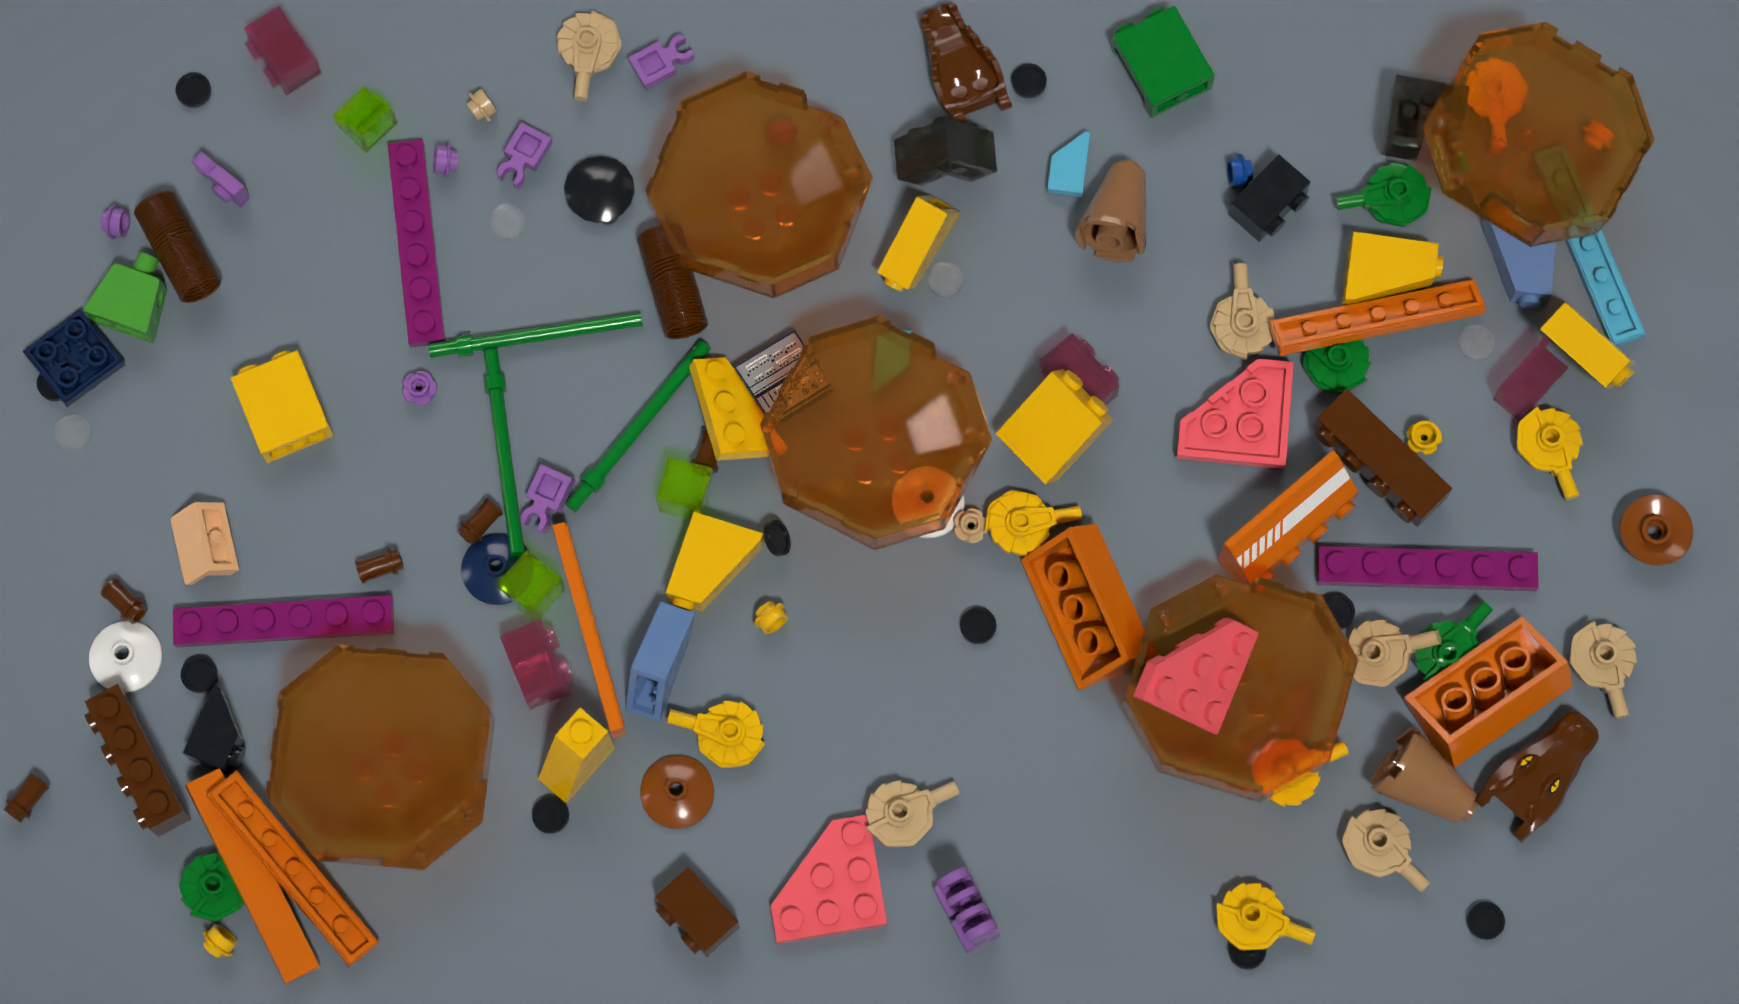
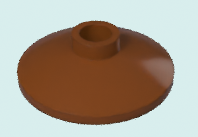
M1647 495L1638 498L1627 507L1620 521V537L1625 549L1636 560L1647 565L1665 566L1672 564L1688 551L1692 543L1693 524L1688 512L1680 503L1667 496ZM1654 528L1658 530L1660 537L1658 539L1650 538L1648 529Z
M669 756L657 761L646 772L641 783V802L648 816L657 824L671 829L688 828L701 821L709 812L714 799L713 781L707 769L698 761L686 756ZM673 784H681L684 789L682 794L674 796L670 793V787Z

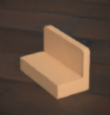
M194 502L171 517L172 530L186 585H193L206 576L233 575L239 571L224 502Z

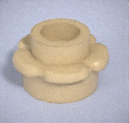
M482 89L474 94L470 92L468 95L471 100L466 103L478 121L485 117L490 122L489 117L498 111Z
M969 508L966 512H959L954 518V525L956 526L954 533L956 537L968 543L981 541L984 533L988 532H984L986 518L983 517V513L975 508ZM968 523H973L975 525L974 528H968Z

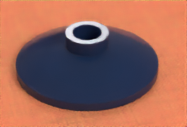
M492 534L482 537L483 540L481 542L477 541L474 545L470 546L463 558L461 567L463 582L470 594L483 603L490 605L511 603L520 598L531 585L534 576V562L531 553L524 545V555L510 556L508 535ZM501 561L503 567L500 571L493 572L490 570L491 563Z

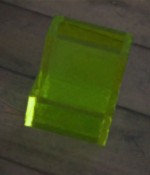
M365 87L332 116L335 124L366 153L397 124L392 107L377 93L372 95Z
M668 457L656 498L659 512L687 519L692 518L693 512L705 515L708 505L707 494L713 477L712 468Z
M528 550L497 583L499 590L515 602L518 609L535 623L565 591L562 579Z

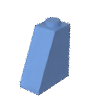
M1494 206L1486 207L1481 219V226L1510 302L1519 303L1521 307L1527 309H1537L1547 305L1552 296L1559 214Z
M660 602L630 669L625 711L660 722L692 635L694 612Z

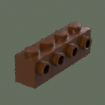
M1348 389L1316 418L1313 429L1316 431L1315 436L1327 448L1333 447L1342 455L1341 460L1344 465L1354 473L1359 471L1368 480L1367 485L1372 492L1380 498L1385 496L1395 506V513L1406 523L1412 522L1418 527L1448 498L1453 488Z
M116 684L84 701L89 710V713L84 715L94 734L101 733L106 743L100 746L110 766L117 765L122 775L117 778V781L124 795L127 798L133 796L138 808L133 810V813L143 830L149 828L159 837L191 820L128 694Z

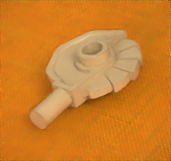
M592 11L591 14H575L576 17L562 23L563 27L556 37L559 55H562L569 67H574L576 76L574 100L580 102L588 100L590 78H593L597 72L609 69L622 48L615 22L595 11Z
M1238 263L1233 265L1235 284L1233 295L1218 302L1210 323V331L1222 352L1247 360V354L1263 352V348L1273 341L1269 330L1270 320H1275L1272 307L1269 309L1261 297L1258 299L1254 297L1252 288H1249L1248 265L1246 263Z
M1367 620L1358 629H1353L1349 643H1346L1348 659L1342 661L1358 683L1386 687L1407 672L1410 655L1416 653V650L1441 644L1439 631L1433 630L1413 636L1412 634L1403 635L1400 632L1401 628L1387 623V620L1372 622Z
M1593 621L1572 637L1569 664L1584 684L1590 687L1601 688L1604 694H1608L1615 719H1621L1629 716L1622 689L1625 687L1624 679H1629L1634 665L1637 664L1634 650L1636 646L1626 636L1627 632L1612 627V624L1596 626L1595 621Z
M901 780L887 785L883 783L874 795L871 793L867 809H865V816L869 823L866 829L885 847L914 846L933 826V809L936 805L959 795L956 783L952 781L932 791H929V789L919 791L916 789L917 786L901 783Z
M1368 809L1357 819L1351 816L1342 838V845L1353 868L1377 878L1395 873L1397 876L1401 874L1420 893L1431 883L1411 864L1412 859L1408 855V851H1411V841L1408 835L1410 831L1400 821L1401 817L1385 812L1386 809H1378L1371 812Z

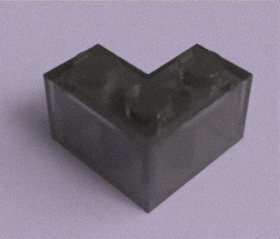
M1396 75L1390 93L1381 155L1416 161L1422 147L1424 129L1456 134L1463 117L1467 86Z
M941 116L933 119L931 124L908 130V134L894 139L897 180L924 186L945 176L974 182L997 172L994 132L979 128L974 123L965 124L954 121L953 117Z

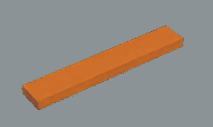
M1471 279L1270 320L1269 330L1279 356L1483 315L1486 305L1475 280Z
M565 522L552 525L610 733L613 739L625 736V725L568 525Z
M219 768L187 783L185 788L286 985L318 969L320 965L276 879L208 799L207 793L225 780Z
M237 771L207 793V797L348 967H351L378 945L379 941Z

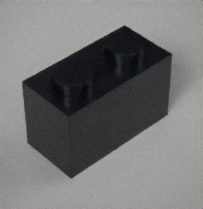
M1279 154L1231 202L1228 215L1258 242L1267 234L1273 237L1285 224L1283 218L1291 210L1295 213L1298 212L1308 201L1309 196L1307 192L1311 182Z

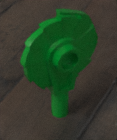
M1391 162L1390 165L1377 168L1376 173L1367 182L1369 186L1362 188L1361 192L1335 197L1337 210L1363 206L1364 210H1369L1378 222L1405 227L1426 214L1431 196V187L1426 186L1424 175L1422 173L1419 174L1411 165L1407 164L1405 166L1400 163Z
M1362 339L1305 351L1303 367L1318 389L1342 394L1346 389L1351 391L1367 381L1364 375L1368 371L1371 361H1368V346L1365 347Z
M1481 601L1465 620H1460L1456 624L1453 621H1442L1439 623L1434 621L1424 631L1420 630L1419 634L1438 630L1441 637V644L1418 649L1414 653L1416 660L1414 664L1424 674L1422 678L1424 681L1427 682L1479 646L1476 639V634L1478 633L1476 629L1493 611L1486 602Z
M217 853L208 854L203 857L199 855L188 867L185 866L182 880L179 881V890L183 897L181 901L192 910L189 915L218 922L242 908L243 901L221 857L217 856Z

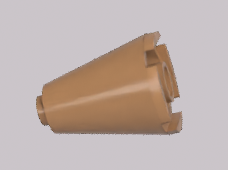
M1122 160L1111 166L1077 224L1075 239L1079 246L1084 250L1086 245L1094 249V256L1100 259L1128 262L1134 259L1135 254L1140 253L1141 256L1144 253L1146 246V174L1135 161Z
M1413 727L1407 729L1395 741L1401 746H1398L1392 753L1387 751L1371 779V784L1374 785L1371 788L1381 795L1453 823H1458L1461 819L1467 821L1473 815L1478 805L1474 801L1476 798L1475 791L1419 731Z

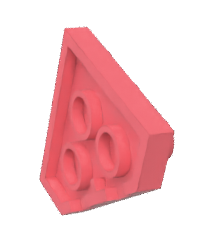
M1267 359L1255 360L1234 380L1229 381L1195 411L1190 412L1181 419L1176 459L1285 469L1294 362Z
M1226 617L1214 623L1215 628L1204 634L1197 633L1175 646L1176 650L1164 657L1158 655L1147 661L1133 697L1202 730L1218 735L1259 635V632Z
M865 815L832 820L773 901L771 911L777 944L887 926L872 834L866 829L869 823Z

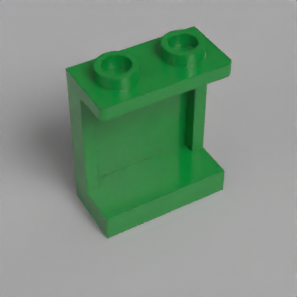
M1175 5L1166 10L1158 8L1150 12L1145 20L1135 25L1127 23L1118 28L1112 36L1111 49L1114 54L1119 52L1145 98L1144 108L1150 119L1212 89L1215 74Z

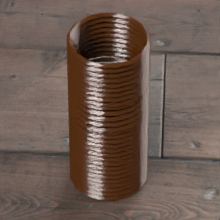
M161 191L142 200L136 206L134 215L180 301L192 303L214 293L220 287L222 280L175 193Z
M664 224L645 230L638 236L637 242L664 336L669 339H682L702 332L709 323L680 226Z

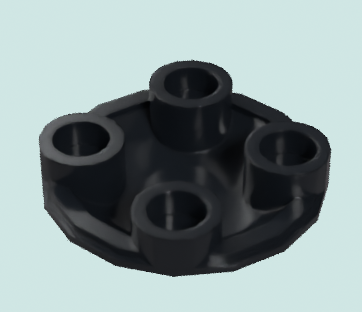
M605 156L590 157L576 164L568 174L564 186L566 203L573 213L583 220L605 225L615 223L618 217L624 214L631 205L635 192L633 177L627 167L616 159Z

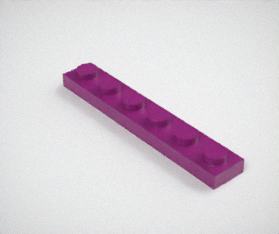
M423 139L387 143L408 343L410 348L444 342L446 340L425 145Z
M1319 546L1317 549V585L1537 591L1539 588L1538 553Z
M392 595L173 609V645L175 647L394 634V599Z

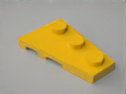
M726 357L694 359L689 368L716 461L782 456L786 451L785 446Z

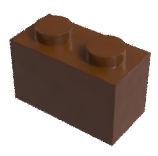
M689 867L655 896L657 903L660 905L655 911L669 927L674 923L679 926L685 933L680 939L694 954L701 951L707 958L740 928L738 921Z

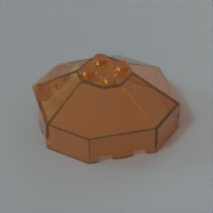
M1547 22L1480 33L1466 51L1422 127L1443 194L1530 247L1597 234L1612 218L1618 207V202L1631 184L1639 169V164L1655 140L1633 74L1621 67L1617 71L1611 69L1599 61L1601 58L1600 54L1579 41H1576L1573 45L1557 36L1556 32L1558 29Z
M748 71L682 99L676 112L677 117L672 130L668 132L658 157L659 163L653 178L650 177L645 190L650 210L678 267L773 299L838 270L873 181V176L843 117L808 106L807 95L803 89L781 82L780 85L761 80L760 75Z
M880 315L809 336L802 348L798 361L794 368L791 367L781 385L773 406L760 423L762 439L782 503L873 550L945 529L992 442L970 372L937 357L934 342L914 332L909 334L893 326L892 321Z
M1214 575L1151 608L1122 708L1158 772L1260 803L1326 768L1332 756L1335 739L1349 696L1351 682L1358 664V658L1322 595L1309 591L1303 593L1284 587L1285 584L1262 577L1255 579L1252 585ZM1226 617L1259 632L1218 735L1202 730L1133 697L1147 661L1158 655L1164 657L1176 650L1175 646L1197 633L1204 634L1215 628L1214 623Z
M338 644L279 691L277 704L279 713L277 727L273 733L270 756L272 765L270 779L266 785L265 797L318 861L425 870L483 823L495 718L488 706L444 653L429 652L428 654L408 653L406 650L376 648V650Z

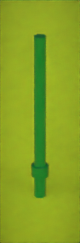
M641 312L477 337H471V334L456 336V340L428 344L430 358L459 354V357L474 355V351L640 327L643 326Z
M699 340L595 468H589L580 479L581 485L565 503L571 511L576 513L593 492L597 493L606 483L604 478L691 374L689 365L694 359H703L711 350L705 342Z
M491 348L484 350L487 375L484 377L485 393L490 397L510 556L516 557L524 555L525 552L504 401V392L507 389L505 376L500 371L498 350Z

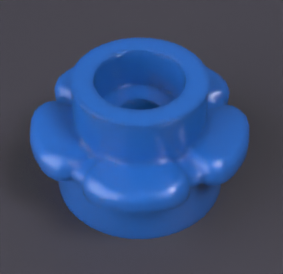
M1238 154L1237 158H1228L1226 169L1229 185L1231 187L1240 186V188H1246L1247 182L1253 180L1251 160H1245L1243 154Z

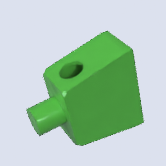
M140 252L132 269L120 264L112 265L83 310L89 320L153 344L167 293L163 282L153 276L159 260L149 254Z

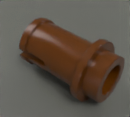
M703 430L696 458L692 459L690 464L693 467V474L703 478H712L713 474L718 472L719 467L716 465L717 461L708 431Z
M485 499L466 521L461 520L459 523L461 527L457 532L466 542L474 545L477 541L481 542L483 540L482 535L503 513L493 502Z
M388 547L385 548L386 552L361 561H355L362 583L364 584L367 581L390 573L398 575V571L404 569L399 550L397 548L391 550Z
M117 578L109 581L103 587L101 596L121 613L120 618L124 622L129 621L131 624H135L144 617L147 612V608L144 606L145 601L142 598H136Z
M33 774L28 776L29 778L11 800L7 798L5 801L7 805L3 810L19 822H22L25 817L28 819L31 817L29 812L45 791L50 788Z

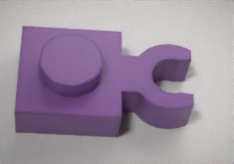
M684 35L675 36L670 41L669 47L663 49L658 41L628 57L631 67L646 91L677 75L673 65H686L694 60L695 55L692 49L686 53H679L677 51L680 46L686 44Z
M521 122L504 150L505 157L509 158L510 161H506L499 166L497 170L498 180L503 181L507 173L514 172L517 176L513 181V186L517 190L521 188L525 182V169L529 168L536 172L553 144L552 138Z
M200 152L191 161L196 166L195 169L214 184L212 191L223 202L228 204L232 200L241 208L250 199L244 185L220 165H216L203 152Z
M540 464L525 496L534 501L533 505L523 511L520 522L529 526L531 519L539 515L540 523L536 530L546 533L551 525L549 515L551 509L562 512L576 480Z

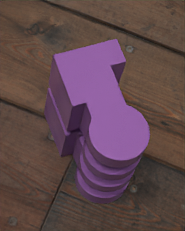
M966 866L945 875L937 881L938 885L933 890L948 919L957 915L955 917L956 920L952 921L951 925L966 953L1000 937V930L986 903L982 902V896Z

